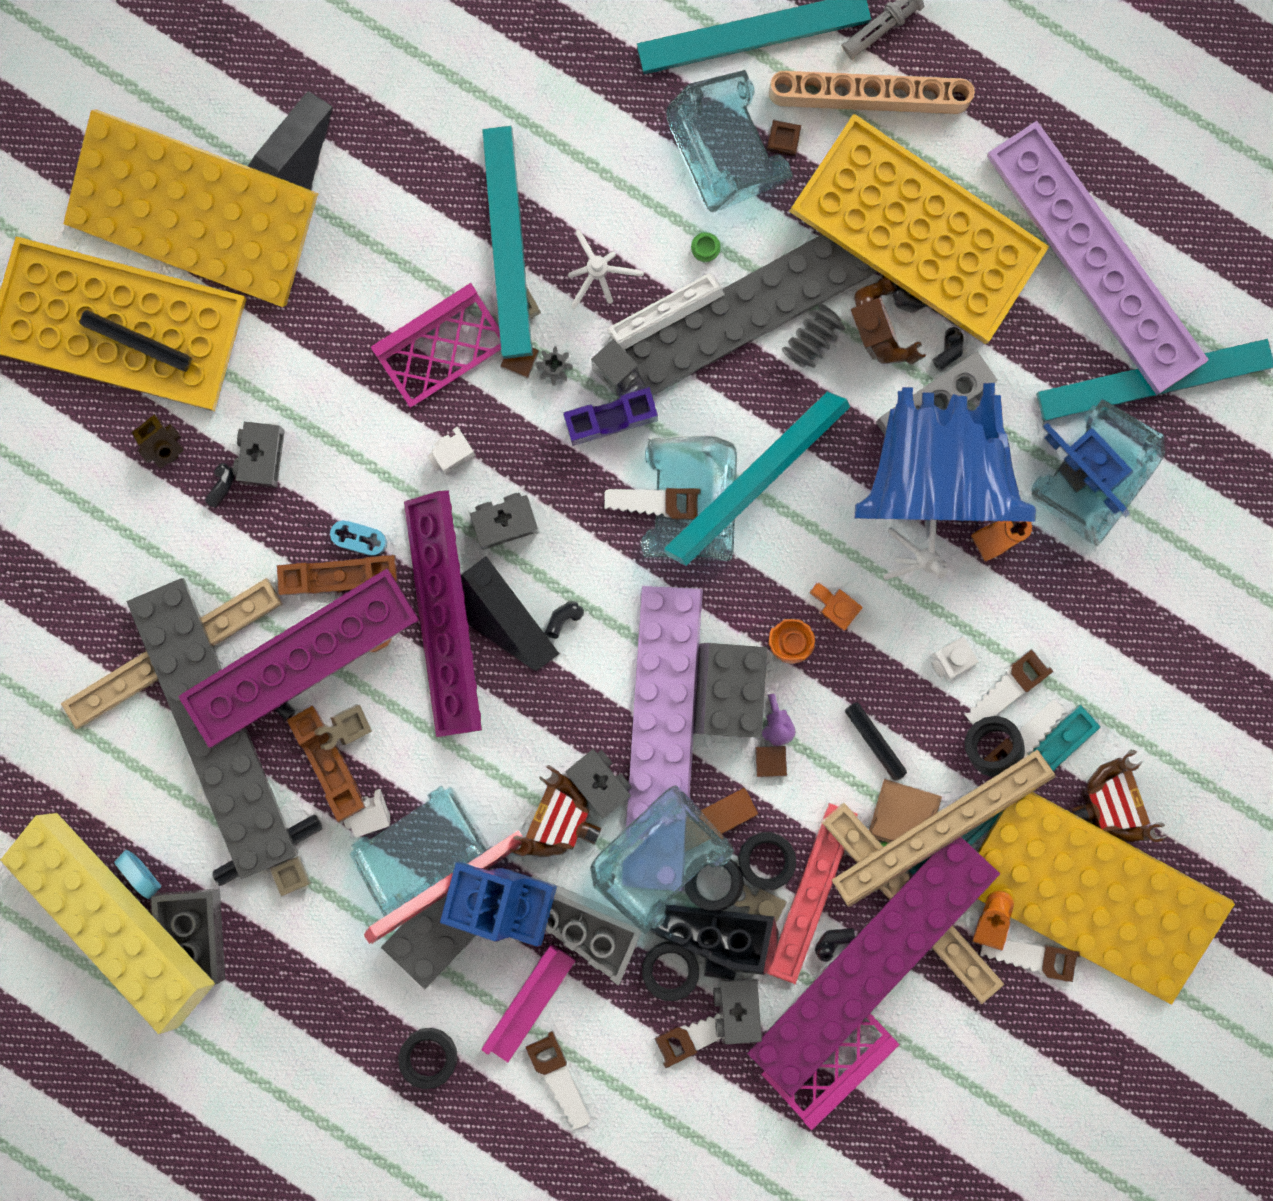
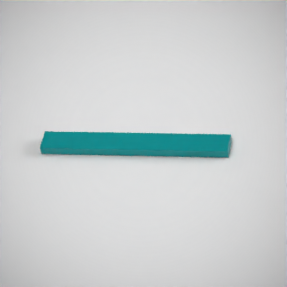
M824 0L637 43V51L644 75L871 22V16L867 0Z
M510 125L482 129L501 354L503 359L532 356L513 128Z
M1268 338L1204 353L1208 358L1205 364L1158 395L1272 369L1273 357ZM1139 369L1036 393L1043 422L1157 396Z
M827 391L664 548L667 556L687 566L851 407L848 400Z
M1078 705L1051 730L1050 734L1045 735V740L1039 742L1040 746L1034 748V752L1038 750L1052 771H1054L1098 731L1101 726L1082 705ZM1000 812L961 837L972 846L992 828ZM930 857L909 869V873L913 876Z

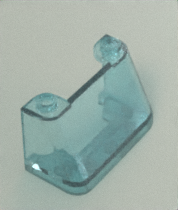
M746 70L690 83L667 107L666 116L669 127L706 209L710 212L726 209L782 185L793 177L789 163L781 155L768 157L747 110V106L753 100L755 89Z
M1102 399L1097 406L1093 405L1085 415L1084 421L1087 422L1086 432L1093 427L1133 470L1134 473L1112 491L1124 506L1128 508L1165 455L1164 435ZM1064 460L1053 476L1050 474L1045 477L1040 476L1034 482L1031 488L1032 498L1094 546H1098L1122 514L1120 512L1116 515L1113 514L1103 502L1107 497L1100 490L1094 493L1088 485H1085L1083 480L1087 476L1079 468L1075 472Z
M716 436L648 438L645 460L653 470L657 471L656 490H666V488L701 489V495H698V515L737 478V452L732 442ZM677 495V509L681 513H686V495ZM663 514L655 516V529H648L641 540V547L644 552L643 557L649 559H672L667 556L664 548L693 520H671L664 517ZM735 519L693 560L730 561L734 552Z
M674 785L658 797L597 855L590 867L593 886L646 934L652 928L656 929L663 923L666 917L664 914L666 911L665 903L705 865L708 864L711 868L724 866L730 860L734 849L692 800L677 785Z
M443 786L438 787L427 795L429 798L428 802L369 840L367 836H364L351 845L354 851L349 855L384 917L452 874L455 863L463 862L467 864L491 847L452 787L446 790Z

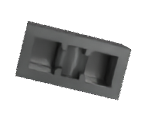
M614 339L591 358L592 370L616 396L621 391L626 394L636 385L638 365Z
M244 421L243 429H239L237 434V446L240 447L239 458H235L233 464V475L236 476V481L245 485L277 488L285 430L280 425ZM258 450H261L264 453L263 456H259L257 460L254 459L252 453H257Z
M514 493L504 497L503 503L493 506L492 502H486L476 506V511L470 513L482 550L539 532L527 495L521 496L520 493ZM505 513L507 517L512 516V519L508 520V526L503 527L501 523L495 522L500 519L499 514Z
M592 749L566 770L565 773L602 819H604L631 797L628 790L632 786L621 773L615 776L609 768L613 763L603 750L597 753ZM596 773L599 776L606 775L609 778L606 781L608 787L605 790L602 787L596 789L593 786L595 782L593 776Z
M757 979L718 981V988H713L714 1005L719 1006L720 1019H715L716 1036L721 1037L724 1044L762 1042ZM735 1003L744 1009L743 1013L738 1015V1019L729 1013L730 1009L735 1008Z

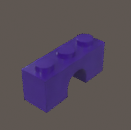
M650 387L621 395L619 399L599 406H592L590 404L563 412L572 446L658 421V413Z

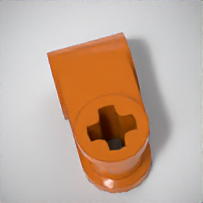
M997 521L972 533L971 537L984 561H988L1028 538L1032 532L1031 522ZM1013 522L1021 523L1022 527L1018 529L1019 534L1011 533L1010 529L1014 526Z
M994 891L988 895L982 915H980L976 926L973 942L1003 950L1009 931L1010 917L1014 908V900L1008 893Z

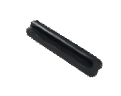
M858 702L849 705L845 709L846 715L894 781L903 778L907 774V770Z

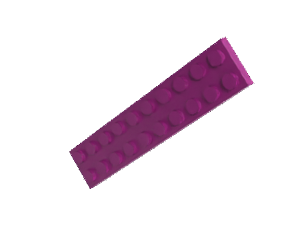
M962 837L931 855L762 1036V1042H756L747 1054L792 1097L992 884L1000 873Z

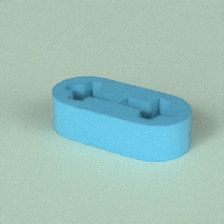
M342 520L336 522L330 531L331 540L334 544L344 549L368 556H378L387 548L386 536L381 531L371 527ZM345 526H347L348 531L357 535L356 540L346 538L344 542H341V537L337 535L338 530L343 531ZM373 535H377V540L381 542L380 547L375 546L373 551H370L369 545L361 542L362 537L372 539Z
M125 850L114 861L115 865L135 890L147 899H151V896L161 888L157 879L132 852Z

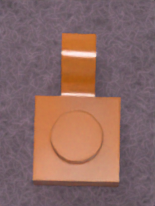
M816 583L809 592L825 605L820 613L842 631L847 629L863 608L841 589H838L833 595L822 584Z

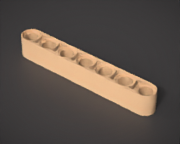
M779 71L772 77L769 88V98L778 106L960 114L966 111L975 93L972 83L960 78ZM778 84H785L789 87L790 91L780 93L775 87ZM813 85L818 88L819 93L809 94L806 92L805 87ZM841 86L846 88L849 94L840 96L834 89ZM873 88L878 93V96L869 97L865 94L864 89ZM901 89L907 94V97L903 99L898 98L893 91ZM927 90L932 91L936 95V99L929 100L925 98L923 92ZM961 92L965 96V101H957L952 93Z

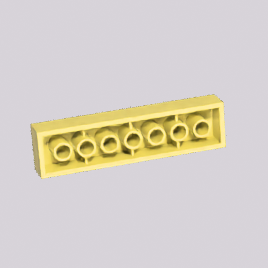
M57 813L36 815L0 859L7 869L158 1034L179 1028L215 985L213 980Z

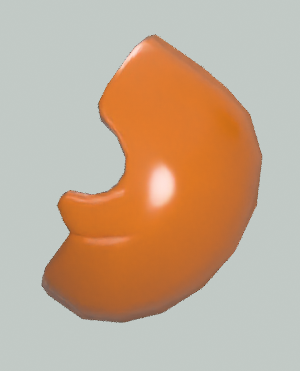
M784 619L774 628H771L768 644L773 655L781 662L796 664L804 661L812 654L815 648V635L811 627L803 621Z

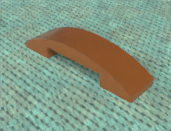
M396 555L310 564L277 565L279 595H299L351 591L385 569H389L397 582Z
M312 705L289 718L287 722L298 744L304 749L326 793L325 798L337 822L340 823L365 809L360 791L338 746L335 745V747L329 750L321 749L320 747L328 741L329 736L326 732L322 735H315L314 733L318 727L326 726L316 708Z
M745 787L687 817L685 852L758 815Z

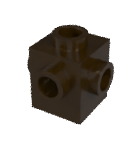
M155 414L131 432L139 446L137 449L139 454L147 463L154 461L160 469L166 464L174 462L179 454L184 451L178 441L182 438L172 424L165 426Z

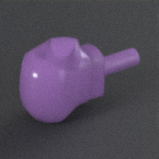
M770 694L768 699L772 713L766 716L768 725L763 729L762 736L774 746L785 745L795 737V726L787 711L779 710L775 694Z

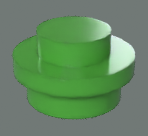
M700 233L694 237L691 243V252L698 261L711 262L720 253V242L712 233Z

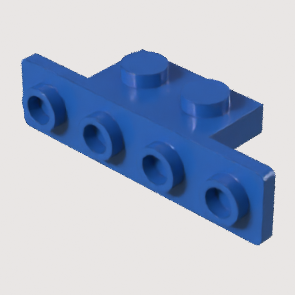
M1046 423L1043 426L1047 432V435L1044 437L1054 450L1060 447L1067 454L1063 459L1075 472L1079 468L1087 476L1083 481L1094 493L1100 490L1107 497L1103 502L1113 514L1116 515L1120 512L1126 518L1130 512L1112 491L1133 474V470L1093 427L1074 444L1069 446Z

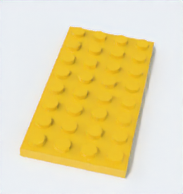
M93 109L90 111L63 224L284 307L287 305L319 193Z
M856 114L852 115L789 210L790 213L984 344L991 340L1049 248L1044 242Z
M16 236L0 289V355L215 412L246 297ZM85 310H89L190 356L192 363L186 372L181 371L82 326L79 323L80 317Z
M1034 792L1029 793L1000 812L977 851L1000 873L992 884L978 897V900L986 903L988 895L994 891L1008 893L1014 900L1011 918L1072 951L1080 952L1082 957L1171 1005L1235 905L1233 900Z

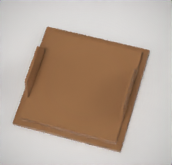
M884 779L869 831L877 840L890 843L938 813L942 796Z

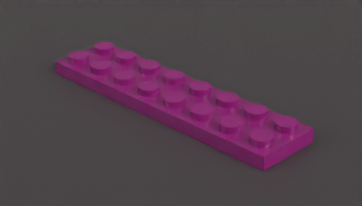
M449 490L436 491L404 501L435 733L436 737L482 731L477 697V683L473 668V654L468 632L469 625L464 603L465 596L462 589L460 563L456 546V533L452 517V504L450 502Z
M385 569L178 697L207 746L213 748L420 620L389 569Z

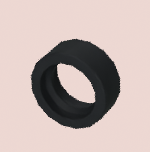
M990 716L982 718L972 725L965 738L966 754L974 768L983 775L995 777L1022 760L1025 754L1024 740L1020 731L1013 722L1004 717ZM996 731L1008 734L1012 740L1013 748L1007 757L995 762L985 761L980 757L977 745L983 736Z
M760 832L749 837L741 846L738 856L739 868L745 880L752 886L762 890H775L786 885L794 875L797 865L796 853L791 844L781 835L772 832ZM762 843L777 845L785 856L784 868L774 878L764 879L758 877L750 867L749 859L751 852Z
M716 853L703 854L694 859L686 869L684 877L685 892L690 901L697 907L708 911L726 910L734 905L740 898L744 886L743 874L738 864L728 856ZM707 865H721L731 876L730 891L720 900L706 899L697 889L696 881L698 874Z
M665 941L655 945L646 954L642 963V978L646 988L653 996L664 1001H678L687 997L695 989L699 980V965L693 952L670 941ZM666 953H675L681 956L688 966L686 981L675 989H666L660 986L653 976L655 961Z
M423 1028L412 1033L401 1046L398 1056L399 1069L404 1079L411 1085L421 1089L437 1088L444 1084L453 1074L458 1060L457 1048L452 1038L444 1031L435 1028ZM431 1040L437 1042L445 1051V1065L434 1076L420 1075L411 1065L410 1055L412 1049L421 1041Z

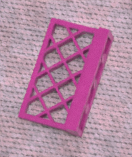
M469 283L371 346V349L411 408L500 351L501 343L491 349L479 346L482 329L495 332L499 340L500 330L472 283ZM475 302L482 312L480 325L463 321L465 309ZM461 312L459 320L452 319L453 316ZM484 318L487 319L491 327L483 326ZM448 321L458 324L455 341L438 337L439 328L442 323ZM461 325L479 328L476 345L458 342ZM436 328L434 336L427 335L428 332ZM421 337L433 340L430 357L413 353L416 340ZM437 341L454 344L451 361L433 358ZM411 344L410 352L401 351ZM457 345L475 349L473 360L467 365L454 362ZM478 350L486 351L476 358ZM396 353L408 355L405 373L392 370L386 359ZM412 357L429 360L426 377L408 374ZM432 361L450 365L448 377L442 381L429 378ZM453 366L462 367L451 374ZM396 375L404 376L403 385ZM408 377L425 381L423 393L414 399H411L405 390ZM428 382L437 383L427 390Z
M871 1013L866 1017L870 1022L862 1021L857 1027V1043H842L840 1045L857 1047V1060L852 1065L838 1064V1047L835 1050V1064H822L820 1066L835 1068V1081L830 1086L817 1085L816 1070L813 1074V1085H802L800 1089H813V1102L805 1110L795 1102V1094L791 1097L765 1071L761 1074L811 1130L900 1045ZM860 1025H874L882 1036L873 1044L860 1043ZM860 1047H869L860 1056ZM838 1068H848L838 1077ZM817 1089L825 1090L818 1098H816Z

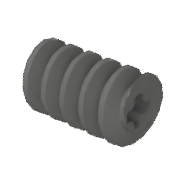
M820 302L818 303L820 310L814 309L810 313L812 319H805L803 321L805 329L798 328L796 330L798 338L791 337L788 340L790 347L785 346L782 348V352L802 368L805 366L815 368L816 365L811 358L813 356L820 359L823 358L819 348L822 347L828 350L831 348L826 339H838L834 332L835 328L841 331L845 330L839 316Z

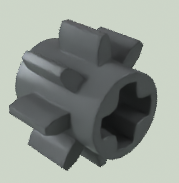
M554 346L553 352L549 354L541 351L544 358L543 362H536L537 368L544 369L540 374V379L550 378L553 386H555L557 379L562 378V380L567 381L566 370H573L572 364L565 363L569 358V353L559 354L556 346ZM553 360H557L559 366H562L557 367L556 372H551L550 367L547 366L552 365Z

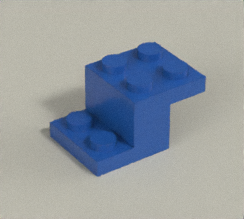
M463 862L455 863L440 923L495 942L510 937L538 947L542 945L557 886L504 868L487 871Z

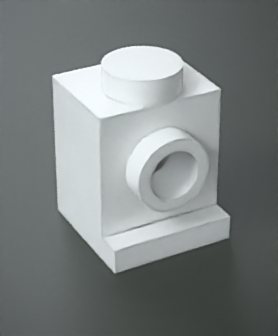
M458 427L453 429L456 434L455 436L450 438L449 435L440 438L434 443L435 448L430 450L432 453L427 455L436 471L442 468L444 473L448 474L476 456Z
M381 789L375 790L374 797L372 798L362 797L366 808L344 820L345 827L347 829L352 828L355 837L390 826V813Z

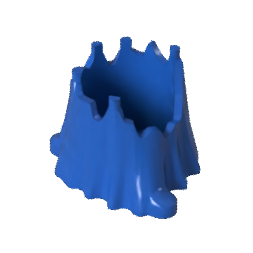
M983 383V396L975 410L967 408V396H958L957 394L952 395L946 410L939 409L934 405V393L925 392L922 393V405L917 410L913 400V387H902V391H898L895 409H890L879 467L871 493L855 505L854 519L1036 522L1035 506L1022 501L1013 471L1008 436L1003 426L1001 395H995V383Z

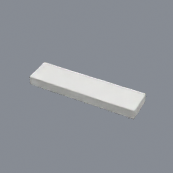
M708 273L614 324L607 331L610 337L625 350L724 296V292L711 273Z

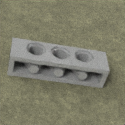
M977 351L913 394L914 405L917 410L920 408L923 392L934 393V397L941 398L945 403L944 410H946L953 394L967 396V402L975 397L980 401L983 396V383H996L998 379ZM956 381L966 382L969 386V393L962 394L958 392ZM890 411L879 417L876 421L884 435Z

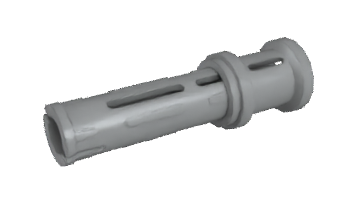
M895 0L893 3L888 2L884 7L883 13L841 45L843 51L853 60L855 56L877 41L892 27L902 26L905 24V19L916 10L921 11L925 7L923 0ZM908 3L909 5L902 10L901 7ZM876 27L879 28V29H878L877 31H875L872 35H870L867 39H865L863 42H861V39H862L864 36H866L868 33H870V32H871L873 29H875Z

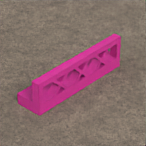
M551 943L485 1041L481 1050L488 1055L490 1052H493L508 1063L576 959Z

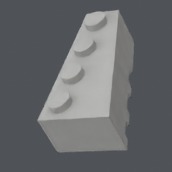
M535 875L532 876V878L556 885ZM556 885L557 889L545 931L549 934L552 933L566 947L577 952L597 970H601L619 986L642 933L644 922Z

